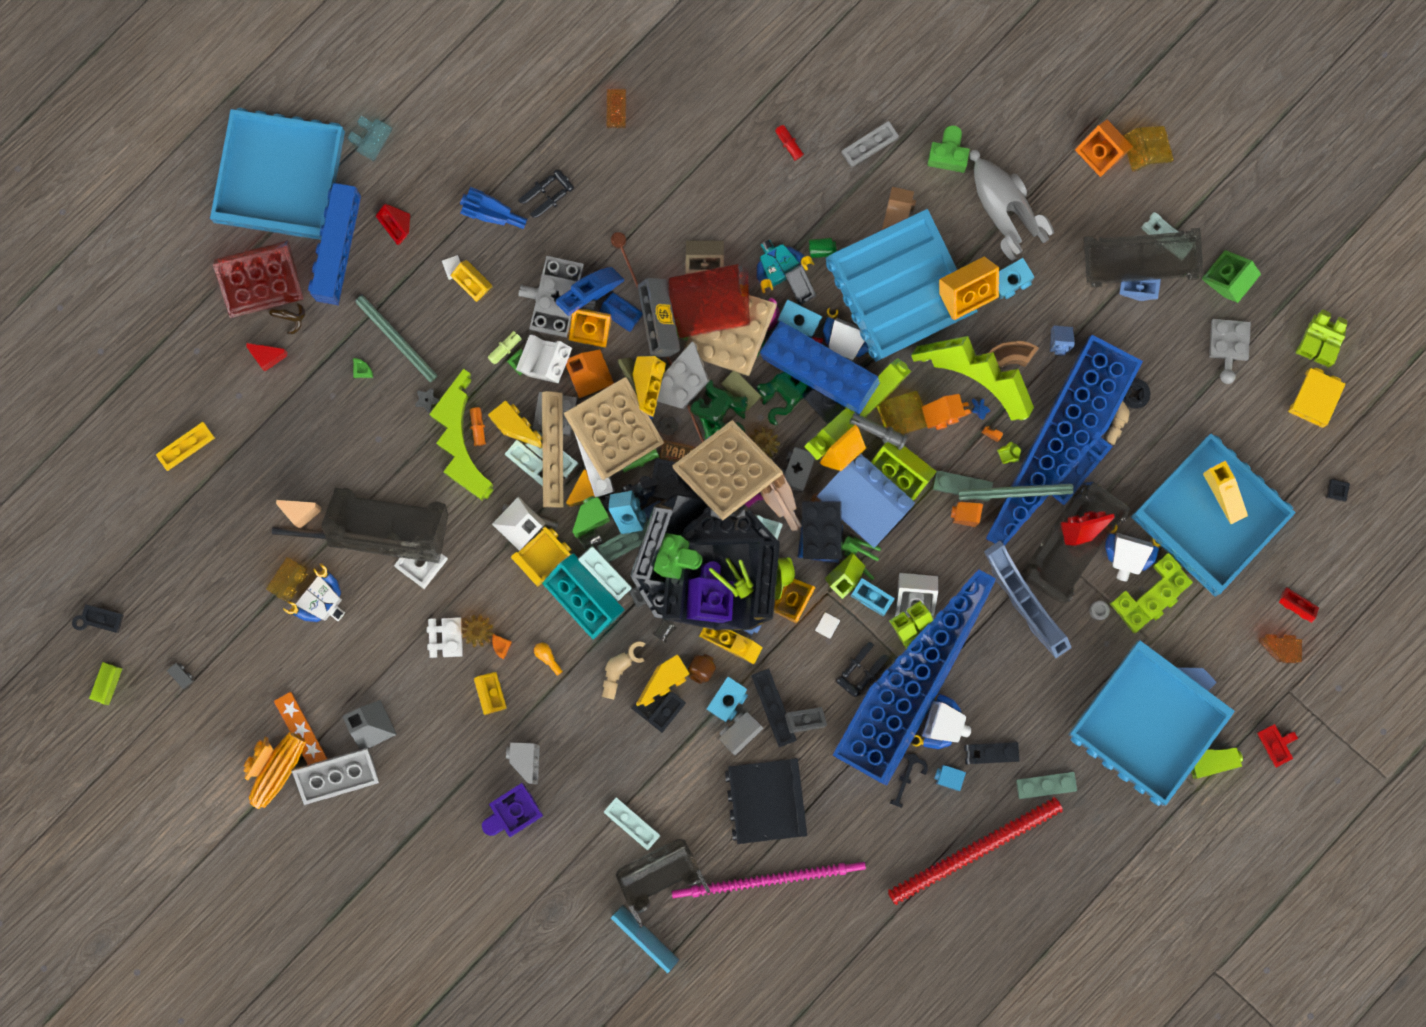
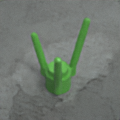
M848 536L842 546V550L845 551L844 555L847 557L852 552L856 555L859 551L876 561L879 560L877 556L861 548V545L881 551V548L878 546L873 548L869 543L856 537ZM864 568L863 572L866 574V576H868L871 580H874V577L870 574V572L866 568Z

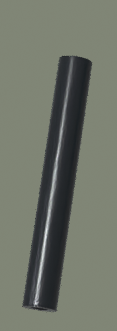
M272 527V535L330 539V532Z

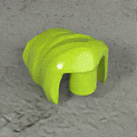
M1009 442L1006 446L1000 447L997 452L1003 464L1014 463L1020 459L1021 448L1014 442Z

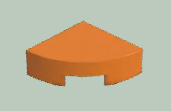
M989 426L984 427L981 432L996 442L1003 435L1001 431L997 429L992 430Z
M494 634L492 639L494 651L500 658L505 659L512 642Z

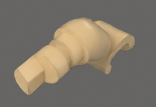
M1122 401L1111 422L1112 426H1109L1104 438L1106 442L1115 445L1117 438H1120L1122 433L1120 429L1129 420V409L1124 401Z
M636 641L629 646L627 654L624 652L608 661L605 671H607L605 676L607 681L604 680L602 697L614 700L618 686L616 681L619 680L620 674L623 675V672L632 665V661L637 663L644 662L642 657L636 658L634 656L633 650L637 646L643 647L645 643Z

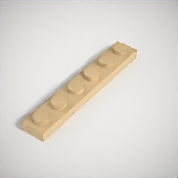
M546 391L542 392L543 507L562 508V393Z

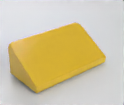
M467 260L460 262L450 275L476 302L492 288V284Z
M497 672L474 678L484 715L507 709Z

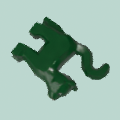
M785 372L777 374L770 382L760 383L757 386L759 394L763 399V405L767 404L776 392L786 402L785 408L775 407L769 411L768 420L772 425H778V421L775 418L777 414L787 415L792 412L793 408L812 389L801 381L795 384L790 379L792 376Z
M709 380L705 386V394L712 399L711 403L706 405L704 400L699 398L698 402L695 401L690 408L692 413L700 418L707 419L710 424L716 425L721 429L726 425L723 420L729 409H732L741 418H746L745 411L748 407V398L746 396L735 397L726 390L714 387L713 381ZM735 422L745 432L744 426L739 422Z

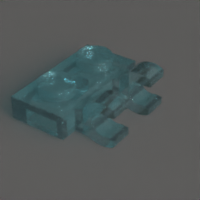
M361 116L357 123H359L360 127L368 130L366 136L362 139L357 134L351 132L348 139L349 142L358 146V153L374 161L393 129L377 119L372 123Z

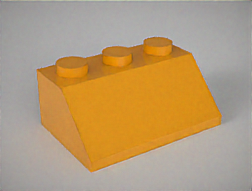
M982 257L939 279V294L953 320L999 297V267L986 257Z

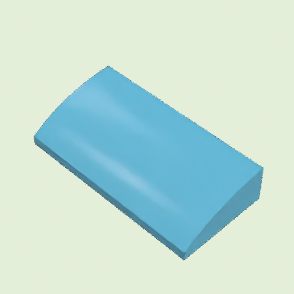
M624 905L611 917L667 973L677 964L679 959Z

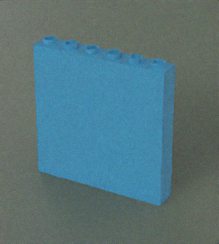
M243 108L231 109L210 219L213 223L321 240L320 229L322 225H325L326 220L324 218V210L326 206L328 207L330 201L328 199L329 188H332L333 183H336L345 135L343 127L333 122L322 124L319 120H311L309 122L303 121L304 119L300 117H292L290 119L285 118L281 114L271 116L262 111L252 113Z
M1209 434L1135 511L1131 518L1216 597L1222 593L1296 512L1292 510L1293 507L1288 502L1283 501L1279 497L1276 490L1269 488L1265 484L1261 476L1255 475L1247 463L1241 462L1232 449H1227L1218 436ZM1224 461L1227 462L1236 479L1248 514L1247 517L1233 524L1229 523L1203 475L1208 469Z
M1139 640L1128 652L1068 735L1072 737L1070 740L1079 747L1083 745L1087 748L1086 753L1095 759L1096 757L1100 758L1103 761L1102 765L1107 769L1116 770L1119 773L1117 776L1123 781L1132 782L1135 785L1133 788L1139 793L1144 794L1145 792L1150 796L1149 800L1155 805L1160 806L1161 804L1166 806L1235 711Z

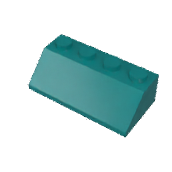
M574 553L561 561L542 582L546 589L593 640L625 610L578 560Z

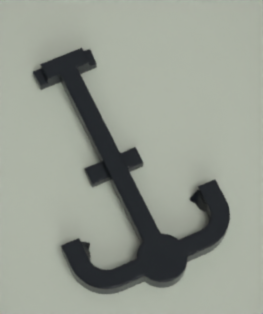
M904 754L903 756L910 763L905 777L900 776L899 780L903 782L896 801H890L892 805L900 808L903 807V804L899 802L906 783H911V780L908 778L913 764H922L924 769L920 773L924 775L928 771L927 763L918 759L916 754Z

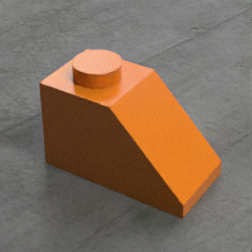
M958 502L956 507L953 506L950 517L954 518L953 523L976 527L980 523L983 504Z

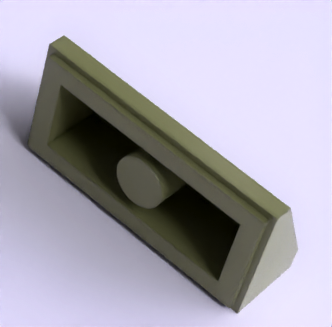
M630 357L619 359L618 365L636 393L633 379L635 364Z
M732 371L721 383L733 396H746L748 398L746 411L761 399V395L738 372Z

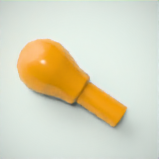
M544 642L536 644L534 647L535 656L546 665H549L557 676L562 673L563 670L555 662L550 646Z

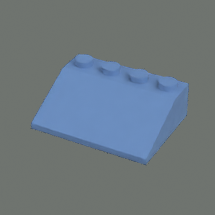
M861 453L842 471H839L817 496L821 501H841L842 520L873 548L879 544L915 504L910 497Z

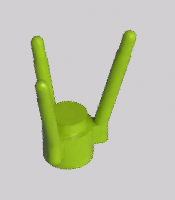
M726 558L729 568L737 579V582L734 584L735 588L713 568H709V571L730 589L735 597L739 595L742 599L754 591L752 588L754 585L749 579L742 560H739L744 578L741 579L729 558Z

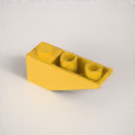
M640 356L636 358L633 371L639 408L649 416L654 417L666 363L655 356Z
M505 400L488 414L503 435L543 448L541 443L542 437L536 430L531 431L529 428L531 424L525 417L521 419L518 416L520 411L514 404L509 405Z
M1226 461L1203 473L1230 524L1248 516L1236 479Z
M703 628L699 637L752 664L755 663L763 648L756 642L731 630Z
M678 654L657 666L638 699L637 706L642 704L647 706L655 701L654 696L658 694L663 696L671 691L670 686L674 684L679 686L687 681L685 677L689 675V672Z

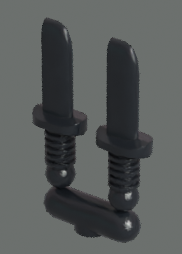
M556 169L553 173L554 175H549L548 178L546 177L540 183L536 181L534 183L536 186L518 199L521 204H524L538 193L542 192L544 194L546 192L544 190L545 187L550 185L555 180V177L565 188L561 189L552 198L548 195L546 197L548 200L530 214L533 218L539 217L552 206L556 208L558 206L556 204L557 201L566 196L567 191L571 192L574 189L572 183L561 170Z
M871 642L865 644L854 658L850 657L848 659L851 663L842 672V676L836 679L837 684L853 697L859 696V690H863L867 683L870 682L869 680L875 681L877 679L875 674L889 659L887 655H882L869 671L865 669L863 672L866 675L857 684V688L848 682L845 678L849 677V674L854 671L853 669L856 666L860 669L862 665L859 663L873 648L874 644Z

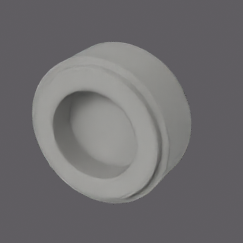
M1096 601L1089 608V613L1095 620L1107 618L1110 612L1108 604L1104 601Z

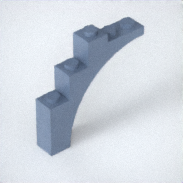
M998 541L985 550V555L992 567L991 572L994 578H996V582L1009 595L1013 606L1025 618L1031 632L1055 658L1072 648L1067 636L1048 615L1020 575L1004 544Z

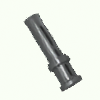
M857 413L852 415L853 418L850 419L849 424L856 425L882 438L881 440L884 443L889 442L897 446L899 450L903 448L908 437L907 434L896 432L893 430V427L886 428Z

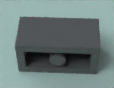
M175 663L167 672L182 689H186L194 682L193 676L184 670L185 667L181 663Z

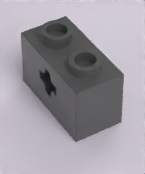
M794 447L793 452L789 450L786 462H789L787 469H782V473L791 489L803 493L815 457L810 452ZM796 465H799L802 471H798L796 474L792 467L795 468Z

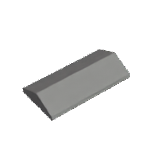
M368 748L292 770L304 805L379 783L375 765Z

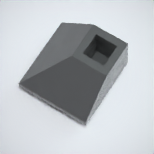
M381 700L362 706L342 716L360 750L364 748L369 749L397 735Z

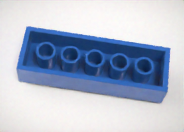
M333 183L332 188H329L328 199L330 201L328 207L326 206L324 210V218L326 220L325 225H322L320 229L322 239L321 243L317 244L316 254L318 258L317 262L314 261L312 272L314 277L309 282L308 290L311 291L310 294L317 302L339 305L361 195L356 187Z
M782 321L779 322L760 351L762 359L858 415H860L880 384L878 376Z

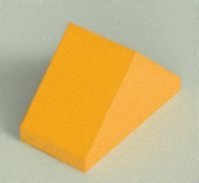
M585 469L566 502L569 507L582 504L585 499L591 496L595 498L588 473Z

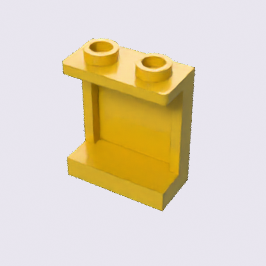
M1310 368L1306 371L1303 384L1288 412L1323 428L1328 425L1346 384L1341 382L1342 380L1336 376L1330 377L1325 375L1324 371L1319 368Z
M546 526L525 547L511 556L514 562L537 587L542 584L561 561L571 555L569 553L571 548L565 542L561 544L556 539L559 535L552 528L548 530Z

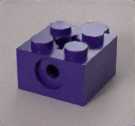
M714 561L705 563L701 567V578L698 577L688 581L686 619L717 623L732 621L733 593L709 571V568H713L720 574L721 566ZM727 581L734 587V582Z
M521 783L489 804L494 814L483 821L482 830L485 834L494 836L505 829L508 836L512 837L544 815L525 784Z

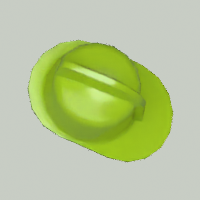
M789 557L778 558L775 599L777 600L781 598L783 587L791 584L795 577L792 559Z

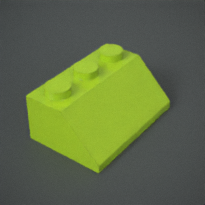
M889 442L883 445L871 461L877 469L913 501L937 472L905 446L899 450L897 446Z

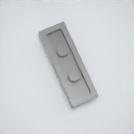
M888 121L842 150L841 153L850 167L853 168L897 140L899 135Z

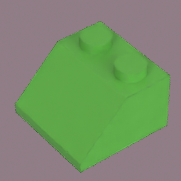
M1225 250L1203 276L1202 280L1224 298L1238 303L1261 273L1252 260Z
M591 496L583 501L584 504L580 506L573 528V534L576 539L610 522L609 516L598 497L594 498Z

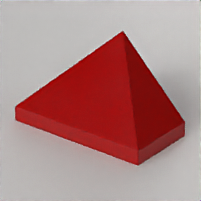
M385 204L375 217L397 245H400L409 234L410 214L388 204Z

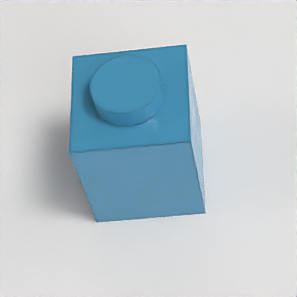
M942 765L941 769L937 768L934 779L937 780L936 784L960 791L966 772Z

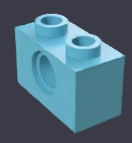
M1023 258L999 271V299L1004 297L1008 299L1016 294L1015 291L1019 288L1024 290L1032 285L1031 282L1034 279V275ZM1008 277L1016 278L1017 283L1010 284Z
M787 300L778 321H782L806 336L813 337L823 316L791 300ZM798 314L802 315L805 320L801 326L796 325L794 322V318Z
M627 491L610 494L608 509L621 534L642 531L644 522H646L645 511L641 510L639 499L635 498L633 492Z
M861 578L851 594L852 598L881 616L885 615L895 599Z
M727 677L707 707V710L724 722H727L728 719L732 721L738 712L735 710L738 703L742 705L748 696L746 694L747 689ZM727 695L734 698V703L731 706H726L723 703V698Z

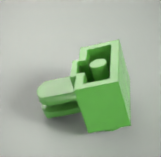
M947 127L943 134L942 143L932 142L927 166L965 172L970 149L960 147L962 131L959 127Z
M665 533L656 558L654 571L662 577L680 580L682 569H697L702 563V556L696 550L688 549L689 542L682 536Z

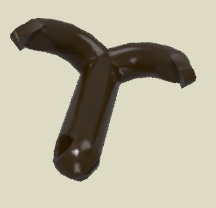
M299 303L296 304L299 311L298 314L286 309L269 310V314L273 317L295 322L294 327L287 334H295L302 326L305 309Z

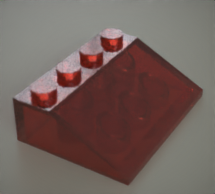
M288 240L214 259V271L230 318L304 299Z
M739 264L669 278V296L679 338L750 325L748 271Z

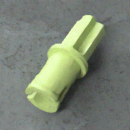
M513 331L503 342H499V346L488 356L490 362L497 364L507 353L510 354V350L522 340L521 337Z

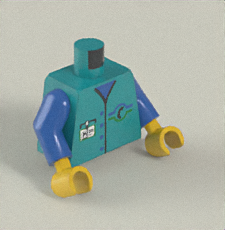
M767 240L761 244L765 254L760 256L756 277L761 285L762 292L765 293V288L769 287L773 290L774 286L787 280L783 273L784 271L798 263L807 271L806 265H814V262L810 256H805L790 246L785 247L781 244L775 248L771 240Z

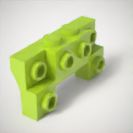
M1167 553L1159 562L1153 565V568L1161 575L1162 579L1138 600L1135 601L1127 591H1124L1110 603L1133 633L1138 632L1150 620L1154 619L1156 621L1164 614L1162 610L1167 606L1171 608L1178 602L1177 597L1193 583L1170 553Z

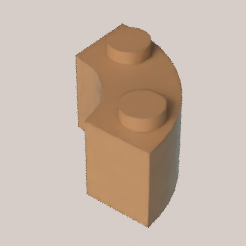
M892 187L882 230L907 219L910 211H914L916 200L913 199V191Z
M1014 341L1002 343L993 348L989 353H994L1001 370L1009 364H1019L1026 367L1039 348L1028 342Z

